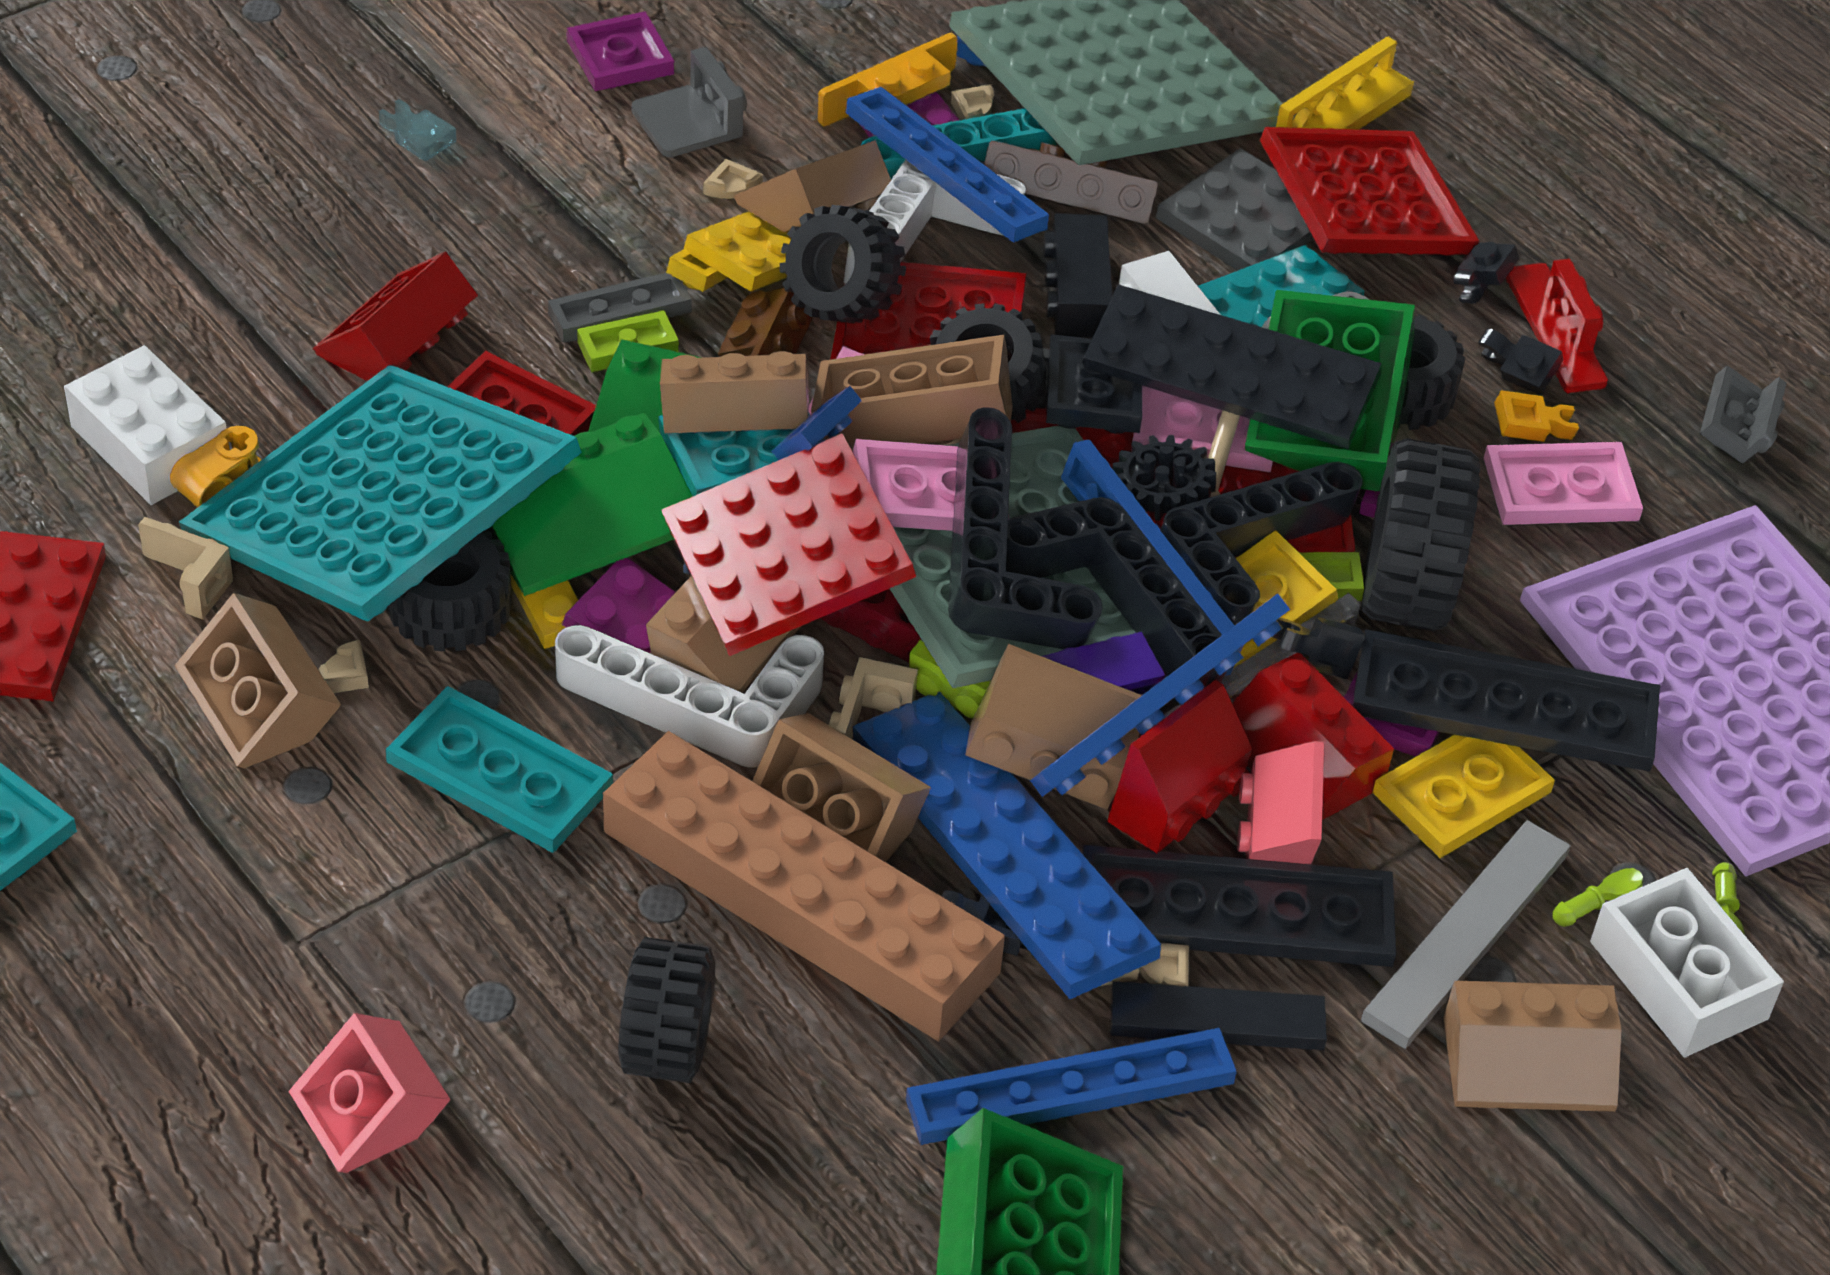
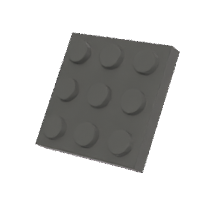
M1241 148L1167 198L1157 208L1156 219L1237 271L1298 247L1306 246L1314 240L1277 171Z

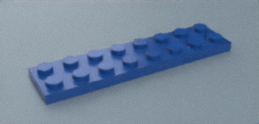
M940 691L936 696L929 694L912 701V703H907L853 726L854 741L931 787L918 819L979 892L983 894L994 910L1069 999H1073L1160 959L1161 943L1012 773L965 755L970 725Z

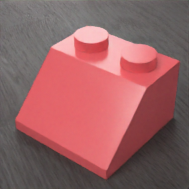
M1313 741L1255 756L1250 774L1242 773L1239 802L1240 804H1248V819L1239 823L1237 850L1238 852H1246V859L1312 864L1322 836L1324 742Z
M357 1013L350 1017L289 1090L290 1095L334 1166L341 1173H348L418 1139L451 1100L400 1021Z

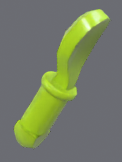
M1723 862L1718 864L1712 872V875L1715 877V901L1745 935L1741 921L1734 914L1740 908L1736 891V871L1732 864Z
M1634 868L1619 870L1604 878L1599 886H1589L1585 892L1565 903L1561 901L1553 910L1554 922L1564 927L1571 926L1577 919L1593 910H1601L1605 900H1613L1643 887L1644 880L1641 872Z

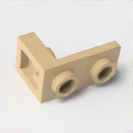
M144 517L138 524L143 554L148 558L183 570L180 579V589L183 592L185 612L194 617L204 619L233 582L229 547L219 544L213 539H205L178 529L172 524L161 523Z
M859 657L854 676L845 675L839 698V704L844 705L842 712L834 711L832 713L829 726L852 739L853 726L857 724L862 706L888 712L895 708L899 709L900 706L907 703H912L916 697L918 669Z

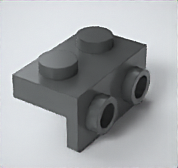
M1727 365L1715 375L1700 434L1707 438L1714 446L1721 448L1742 464L1757 452L1764 453L1774 443L1778 434L1775 427L1778 416L1785 406V401L1782 399L1787 383L1778 377L1762 390Z

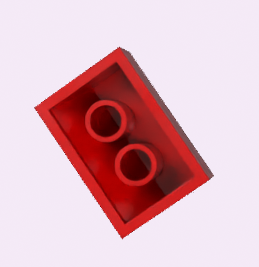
M445 251L398 273L312 349L317 356L366 381L389 365L406 371L412 365L409 357L416 351L418 354H421L435 345L441 339L437 334L441 328L445 326L448 329L464 319L469 313L465 307L478 294Z
M1295 653L1261 670L1232 703L1252 746V752L1247 764L1250 769L1257 755L1313 741L1324 742L1322 820L1372 794L1375 780L1389 771L1394 748L1301 653Z
M1214 680L1130 744L1107 822L1155 853L1160 852L1173 840L1179 842L1184 839L1193 824L1202 817L1205 819L1210 818L1217 810L1221 801L1229 795L1237 796L1240 792L1242 773L1250 774L1246 767L1252 752V746L1222 683Z

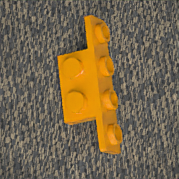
M950 32L822 88L818 93L817 121L823 127H826L848 117L849 115L846 114L847 99L878 87L884 88L903 104L907 105L949 86L950 71L956 67L958 38Z

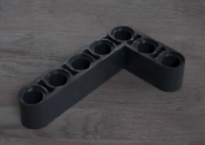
M989 407L977 409L971 414L957 449L948 603L949 618L955 626L969 633L1058 649L1084 646L1088 642L1103 609L1102 601L1096 592L1082 585L1006 572L1012 425L1008 417L1000 410Z
M1342 462L1326 463L1173 508L1165 515L1160 531L1185 560L1188 567L1206 590L1210 592L1213 599L1230 621L1236 625L1255 611L1260 598V591L1235 557L1246 552L1275 530L1288 541L1347 522L1363 483L1362 476L1357 469L1349 464Z
M1103 497L1091 498L1008 519L1006 572L1043 578L1086 567L1136 633L1142 632L1158 663L1168 676L1222 636L1125 509L1117 502ZM1212 668L1199 680L1205 687L1214 680L1222 683L1226 672L1219 676L1214 668Z

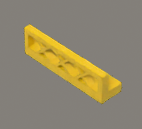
M1389 36L1385 37L1280 105L1276 127L1360 130L1411 96L1414 82L1392 68L1397 41Z

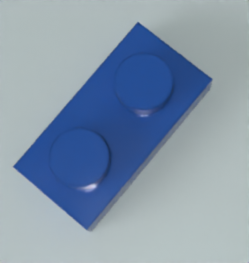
M851 386L847 387L819 406L771 452L778 460H781L804 449L810 450L816 444L824 442L825 439L823 437L826 435L829 438L834 437L853 421L848 414L862 400Z

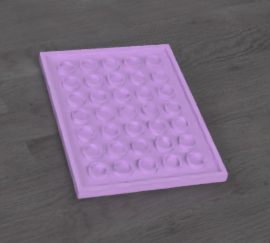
M1756 505L1523 588L1520 602L1575 669L1660 685L1656 748L1653 764L1745 877L1830 843V587Z

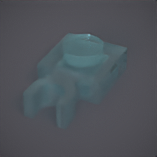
M398 99L395 101L396 115L390 114L384 109L379 111L380 126L388 131L395 132V142L425 162L457 142L456 128L427 109L416 115L410 111L408 104Z

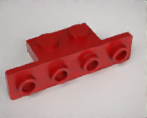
M1571 259L1554 260L1551 271L1545 263L1514 266L1506 280L1537 340L1562 351L1564 361L1555 374L1563 390L1566 393L1606 388L1608 378L1593 352L1598 332L1603 328L1602 310L1598 305L1594 304L1587 291L1584 277L1579 276Z

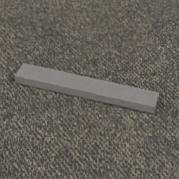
M1526 820L1364 1009L1361 1022L1404 1049H1407L1448 1000L1454 981H1463L1566 859L1571 845Z

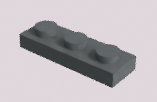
M668 273L548 300V314L563 343L577 340V329L663 310L668 318L691 313L692 299L683 282Z

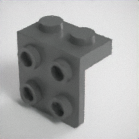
M707 47L691 50L689 85L640 98L632 102V114L660 153L665 157L682 155L743 136V111L747 109L745 93L740 86H736L727 74L724 64L721 61H717Z

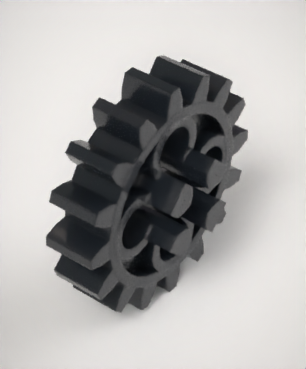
M1154 435L1149 436V444L1142 445L1137 441L1132 442L1131 452L1121 450L1119 452V462L1113 463L1114 472L1128 490L1132 492L1145 512H1154V519L1156 521H1160L1163 514L1173 508L1210 498L1211 493L1216 492L1217 472H1215V459L1207 458V449L1205 447L1193 450V440L1189 438L1178 444L1175 443L1174 435H1169L1165 442H1159Z

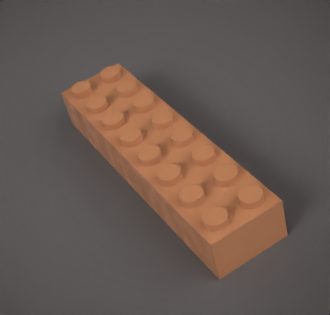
M670 731L666 732L603 793L604 833L938 1042L1000 974L1005 940L1004 934Z

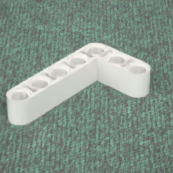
M907 160L904 161L870 210V212H874L875 216H881L889 222L887 228L897 231L900 238L895 244L904 247L905 255L930 217L1003 235ZM998 175L1025 196L1026 187L1018 180ZM850 244L848 245L844 276L845 284L851 278L855 265L854 252Z
M581 625L567 627L559 632L555 639L556 679L565 689L665 733L670 731L688 743L749 768L759 766L778 720L805 714L822 688L823 646L818 640L806 635H795L787 638L779 646L745 694L589 627Z

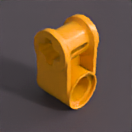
M232 426L224 429L215 438L195 451L184 455L176 462L170 473L172 486L198 508L248 471L249 465L252 468L261 461V458L256 454L259 447L257 434L246 426ZM229 442H231V446H232V449H231V450H230V448H229V444H228Z

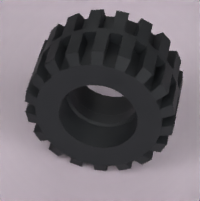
M832 205L831 207L820 206L814 208V214L805 213L799 218L800 227H791L787 234L792 239L789 244L783 243L781 253L786 254V262L780 263V273L787 274V280L782 282L786 292L795 293L791 301L796 307L805 308V314L820 318L821 320L863 323V319L872 320L878 317V309L887 310L893 304L889 297L891 294L899 295L902 289V285L897 282L899 275L905 276L906 266L900 265V258L906 255L904 247L895 244L900 236L895 229L887 228L889 222L881 216H875L874 212L840 205ZM847 240L854 252L855 265L851 278L839 289L833 279L831 266L836 250Z
M985 303L974 304L975 310L967 311L964 307L956 311L954 319L947 316L940 322L941 330H934L931 334V345L998 335L1005 336L1012 398L1011 420L1014 419L1019 423L1026 419L1025 411L1030 410L1034 412L1039 405L1038 397H1044L1046 390L1045 380H1047L1042 340L1039 332L1035 330L1034 323L1029 318L1023 320L1022 312L1014 308L1010 312H1006L1005 306L1001 304H994L993 308H985Z
M1420 314L1415 316V336L1398 429H1400V424H1407L1409 430L1419 429L1420 425L1430 427L1436 424L1437 419H1445L1449 414V410L1454 407L1465 364L1464 348L1462 343L1456 342L1457 336L1452 331H1445V325L1442 323L1429 321L1427 316Z
M483 530L464 545L456 555L445 560L426 575L418 585L411 587L388 605L393 626L399 627V634L405 639L414 637L415 645L422 648L432 645L434 646V651L445 652V649L448 647H455V651L466 650V645L472 643L476 647L486 643V636L495 637L501 631V624H506L510 617L512 597L508 553L504 552V545L499 539L492 540V533Z
M650 937L642 939L631 961L621 1012L618 1057L624 1074L690 1083L693 1080L702 1062L713 1003L716 964L710 946Z

